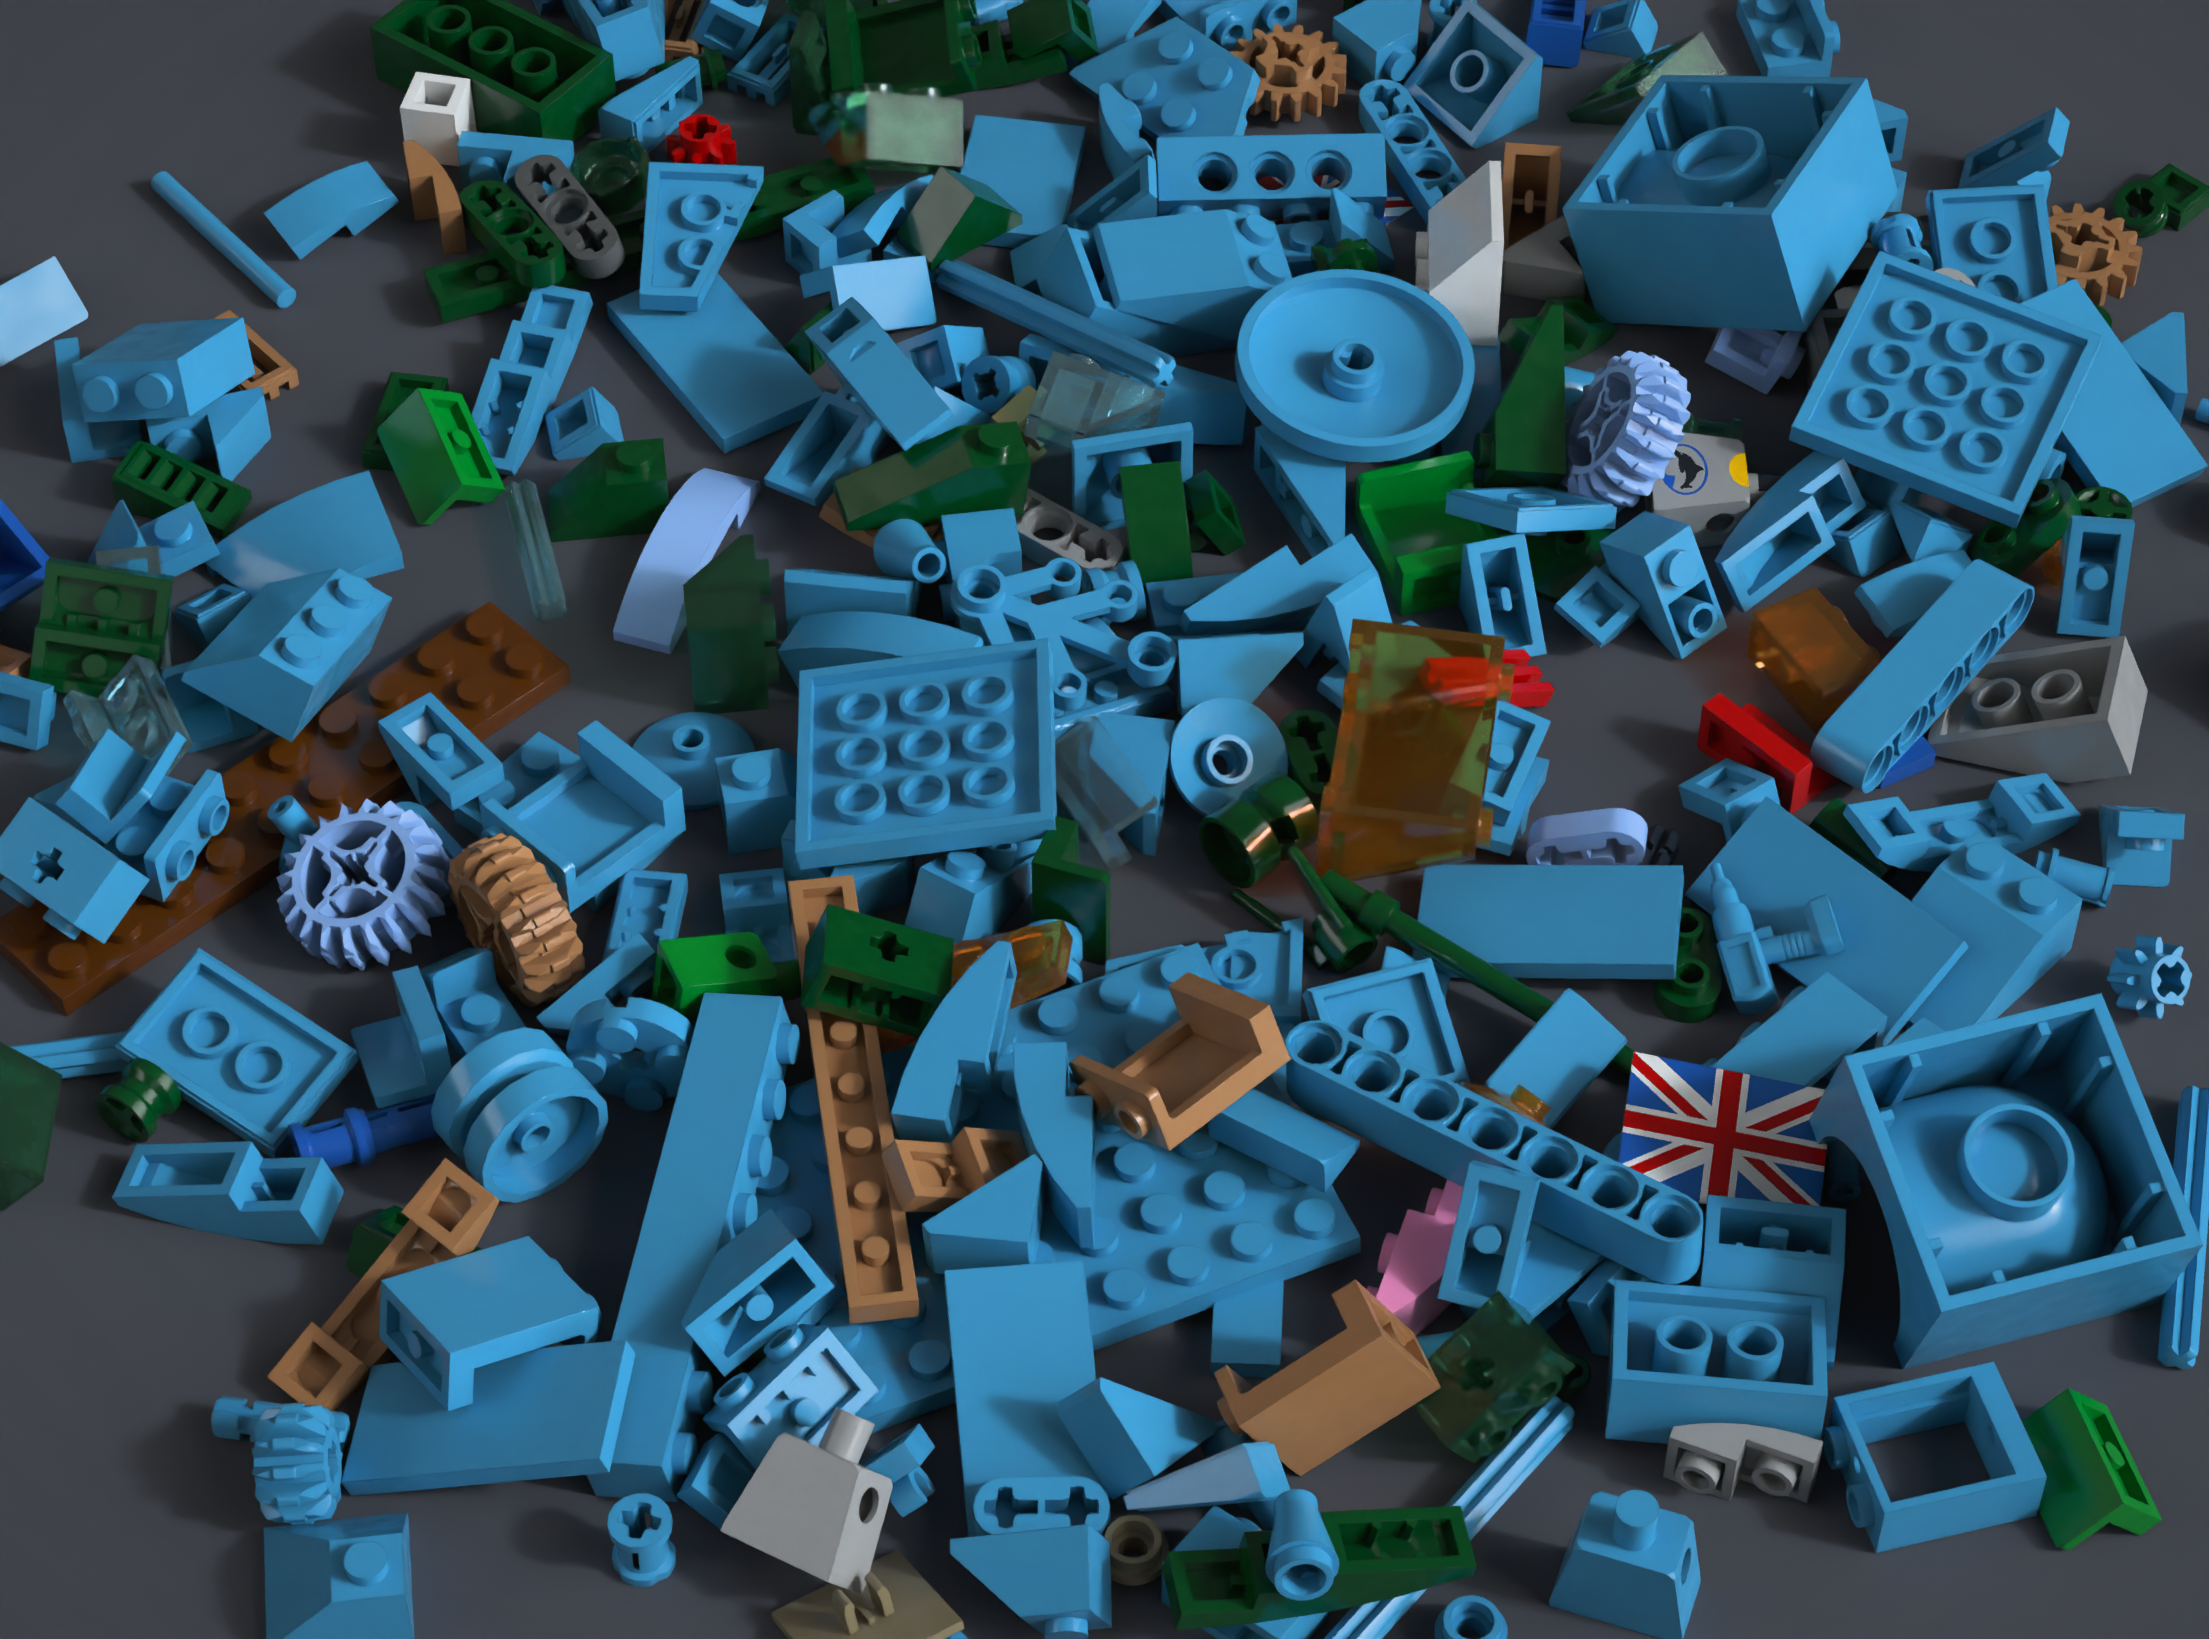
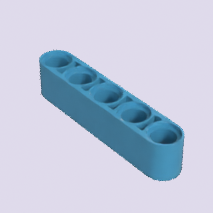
M1976 559L1970 563L1826 721L1817 734L1810 750L1809 759L1813 762V765L1865 794L1873 791L1885 778V773L1923 736L2020 627L2032 606L2035 595L2034 587L1981 559Z

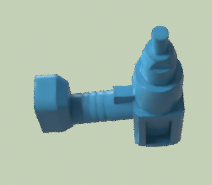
M1714 863L1710 865L1714 881L1711 884V899L1715 909L1712 913V922L1718 941L1716 945L1732 999L1739 1013H1761L1779 1001L1768 964L1817 953L1829 956L1845 950L1831 904L1826 894L1810 899L1804 909L1809 929L1774 936L1770 925L1755 930L1747 906L1740 903L1735 887L1729 879L1724 877L1721 864Z

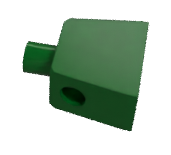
M752 932L662 940L658 942L651 1000L676 1010L687 1018L695 1028L704 992L781 996L783 1002L801 998L802 987L798 959L772 963L759 936Z

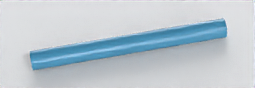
M161 171L152 178L151 188L280 308H287L295 301L296 291L168 172Z

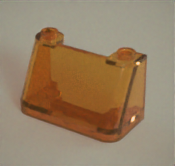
M1353 619L1349 640V672L1344 682L1342 713L1331 777L1327 786H1324L1320 807L1316 873L1321 879L1329 869H1332L1352 882L1472 860L1475 859L1477 846L1490 848L1494 809L1483 807L1498 701L1511 702L1515 664L1503 663L1506 637Z

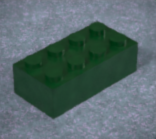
M403 0L370 26L377 79L404 93H407L416 72L470 79L476 129L482 133L571 140L574 142L599 121L598 110L609 100L617 96L612 53L506 0Z

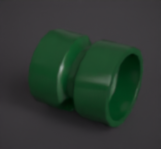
M1274 772L1267 774L1245 789L1239 796V800H1229L1204 817L1199 824V838L1206 856L1217 872L1230 884L1243 889L1252 887L1275 871L1280 865V861L1290 860L1287 853L1290 846H1297L1302 852L1314 844L1320 837L1321 825L1317 811L1302 788L1288 776Z

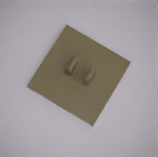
M898 1550L872 1562L870 1572L864 1578L866 1586L862 1594L829 1583L771 1612L773 1621L788 1639H946L965 1629L963 1620Z

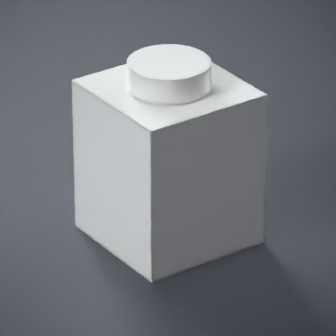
M416 72L400 106L404 141H416L433 155L441 165L460 167L457 144L461 132L477 131L470 79Z

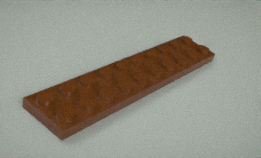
M489 601L317 712L292 742L280 736L221 774L226 800H228L230 805L227 823L220 834L212 836L199 853L189 877L184 881H179L164 902L140 894L105 944L83 930L76 940H73L42 919L49 907L38 899L31 908L20 904L0 917V954L65 1016H68L280 875L279 860L285 836L267 816L270 806L280 797L292 795L319 826L318 816L330 821L339 818L341 804L352 808L355 813H358L367 798L382 808L390 800H394L411 789L379 731V720L431 692L482 742L571 683L569 666Z

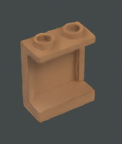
M1189 972L1168 986L1181 1018L1179 1021L1114 1069L1083 1055H1079L1069 1062L1078 1085L1074 1091L1075 1096H1093L1095 1121L1103 1120L1125 1130L1135 1139H1145L1169 1151L1291 1060L1270 1005Z
M1356 1280L1331 1294L1347 1326L1342 1332L1255 1387L1251 1386L1227 1365L1214 1372L1224 1397L1217 1401V1405L1230 1429L1238 1437H1242L1247 1433L1254 1443L1267 1441L1269 1444L1274 1443L1280 1461L1299 1477L1441 1388L1415 1333Z

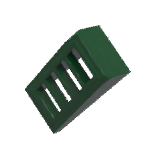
M139 440L135 442L112 476L116 504L123 499L130 513L151 519H156L189 503L186 501V498L190 493L195 494L191 501H194L210 534L223 539L227 537L252 500L251 490L163 448ZM165 486L169 487L168 491L163 490ZM212 500L220 501L212 513L206 510Z

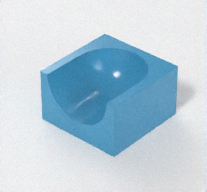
M1660 75L1562 210L1595 311L1609 322L1806 332L1870 237L1872 228L1882 219L1898 195V189L1867 78Z
M2102 993L1846 1055L1843 1057L1809 1119L1818 1144L1840 1139L1851 1149L1864 1168L1883 1211L1894 1250L1899 1279L1900 1322L1893 1346L1902 1370L2157 1304L2203 1246Z

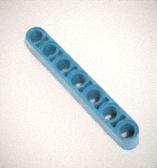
M1321 1020L1306 1021L1289 1031L1285 1039V1046L1291 1059L1286 1063L1287 1093L1291 1100L1300 1107L1464 1187L1469 1163L1473 1160L1541 1177L1531 1221L1659 1283L1679 1284L1689 1280L1697 1273L1701 1262L1703 1211L1698 1203L1689 1196L1332 1023Z

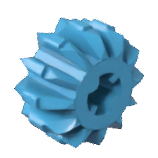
M304 1402L282 1404L278 1408L265 1409L254 1429L255 1445L251 1449L254 1458L252 1475L255 1477L256 1483L255 1497L260 1502L261 1512L267 1520H273L274 1523H291V1525L313 1524L317 1520L331 1519L342 1498L340 1485L343 1476L341 1463L343 1453L340 1450V1431L335 1426V1417L329 1408H323L322 1405H305Z

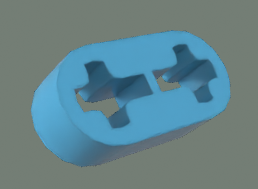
M1004 1476L991 1479L981 1486L975 1495L972 1521L978 1536L1071 1526L1069 1515L1045 1514V1512L1066 1511L1069 1499L1078 1498L1083 1499L1085 1510L1096 1512L1086 1516L1085 1524H1089L1103 1536L1107 1528L1110 1504L1108 1496L1101 1485L1090 1478L1081 1476ZM1009 1499L1011 1500L1013 1511L1037 1512V1514L1015 1515L1012 1527L1003 1528L998 1527L997 1516L985 1514V1512L995 1511L997 1500Z

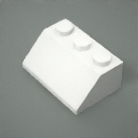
M1488 161L1429 209L1427 232H1416L1415 286L1433 296L1455 316L1467 334L1470 344L1473 346H1497L1504 248L1501 161Z

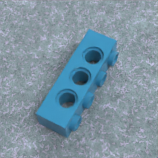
M1384 133L1157 137L1155 158L1157 217L1227 209L1246 215H1260L1267 220H1283L1286 224L1329 219L1331 189L1321 188L1314 182V179L1323 175L1336 178L1341 183L1336 189L1363 207L1366 213L1376 218L1384 217L1387 200ZM1271 176L1280 179L1284 186L1277 190H1267L1262 188L1257 181L1263 177ZM1214 177L1223 180L1228 186L1221 191H1209L1200 183L1207 178Z

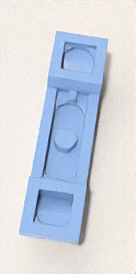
M703 468L682 485L664 510L640 555L613 629V639L615 641L666 654L672 653L693 614L692 595L728 529H740L761 490L760 481Z

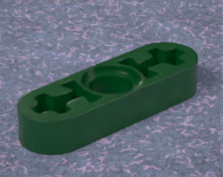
M483 180L464 188L460 194V201L465 226L519 284L529 288H544L552 286L564 278L566 264L562 242L507 184L496 180ZM513 232H522L514 235H505Z

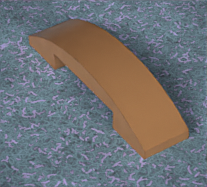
M445 1158L402 1210V1213L410 1219L322 1328L311 1322L267 1377L299 1403L322 1405L323 1408H329L330 1411L336 1410L367 1383L371 1365L386 1364L394 1355L379 1338L381 1280L472 1253L487 1228L500 1200Z

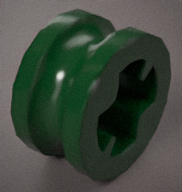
M2135 180L2120 188L2114 198L2113 208L2116 218L2122 217L2125 220L2123 231H2136L2138 234L2137 238L2155 235L2163 229L2168 221L2169 210L2163 191L2157 184L2151 181ZM2145 200H2150L2152 212L2146 217H2142L2141 212H2139L2137 218H2133L2130 206L2136 201H2140L2141 205L2144 206Z

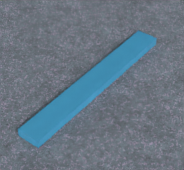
M1249 932L1251 943L1242 946H1248L1260 955L1263 963L1262 976L1254 986L1234 991L1268 1005L1288 1006L1290 934ZM1231 956L1230 978L1242 979L1250 976L1255 971V964L1245 956ZM1277 1023L1284 1043L1289 1031L1294 1028V1023ZM1284 1064L1272 1073L1271 1076L1287 1105L1291 1106V1098L1287 1093L1286 1064ZM1284 1279L1213 1304L1210 1376H1215L1214 1372L1225 1365L1229 1366L1239 1376L1247 1378H1269L1280 1371Z

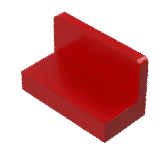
M1718 693L1702 705L1697 748L1717 763L1728 758L1774 777L1780 805L1789 813H1795L1837 782L1838 778L1813 765V762L1809 759L1811 747L1753 704L1748 703L1740 708L1723 694Z

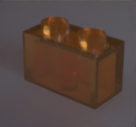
M1816 587L1753 612L1747 651L1748 657L1817 735L1826 721L1882 661V657L1873 646L1867 645L1848 624L1844 613L1838 607L1832 606Z

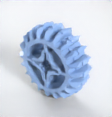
M1628 350L1621 357H1612L1608 361L1606 369L1599 368L1596 370L1592 383L1583 386V394L1578 403L1572 404L1574 411L1570 420L1566 422V476L1560 483L1568 487V492L1611 503L1613 507H1617L1618 513L1626 506L1634 507L1641 495L1648 496L1652 492L1653 483L1657 479L1665 477V468L1669 461L1676 459L1674 452L1678 443L1685 439L1682 429L1683 425L1690 419V412L1686 410V407L1691 399V393L1686 390L1687 379L1681 376L1678 370L1670 367L1669 362L1653 354L1649 356L1641 351L1636 353Z
M366 798L358 813H355L352 808L341 804L339 818L333 821L318 816L320 829L312 836L298 833L300 845L303 848L300 852L284 854L286 866L290 871L276 877L279 889L283 893L277 899V902L280 905V912L286 918L284 921L287 923V929L296 941H301V945L311 956H315L318 960L325 958L329 964L336 966L338 969L349 962L353 967L364 971L371 957H374L377 962L388 966L391 951L397 948L412 954L410 940L416 934L431 936L430 925L427 922L430 917L446 915L444 903L440 898L451 892L447 876L450 868V859L441 846L443 842L433 828H428V825L420 815L414 813L411 809L404 812L400 806L395 805L391 800L380 809L376 803Z

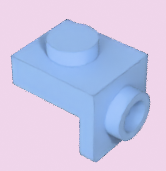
M1720 328L1705 363L1767 395L1780 376L1789 380L1798 368L1806 351L1805 348L1798 345L1803 331H1786L1784 335H1781L1774 330Z

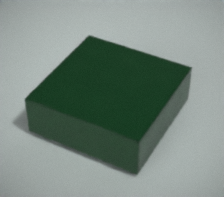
M2167 164L2148 179V181L2157 184L2163 191L2169 210L2166 225L2176 231L2182 229L2209 207V186L2171 164ZM2145 200L2144 206L2141 205L2140 201L2132 204L2148 215L2152 212L2150 200Z

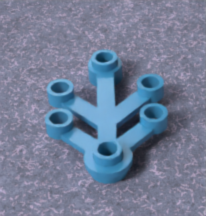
M1060 557L1051 560L1045 567L1006 577L993 566L985 564L972 565L964 569L951 585L950 604L952 609L962 619L978 623L988 645L1014 642L1006 620L1027 628L1032 640L1049 638L1053 654L1054 707L1063 711L1077 710L1085 703L1087 694V679L1082 672L1075 669L1063 643L1126 667L1127 673L1133 681L1146 689H1156L1163 686L1175 674L1178 650L1174 641L1167 635L1149 631L1143 632L1135 636L1131 641L1080 622L1081 620L1103 615L1108 620L1114 622H1125L1133 618L1137 611L1138 591L1132 583L1126 580H1112L1106 583L1102 589L1077 595L1081 587V567L1070 558ZM1067 576L1072 580L1062 582L1054 579V577ZM1046 591L1049 596L1058 600L1036 605L1021 598ZM1123 598L1128 602L1117 604L1112 602L1111 599ZM1063 686H1070L1075 688L1077 691L1073 693H1066L1059 690V688Z

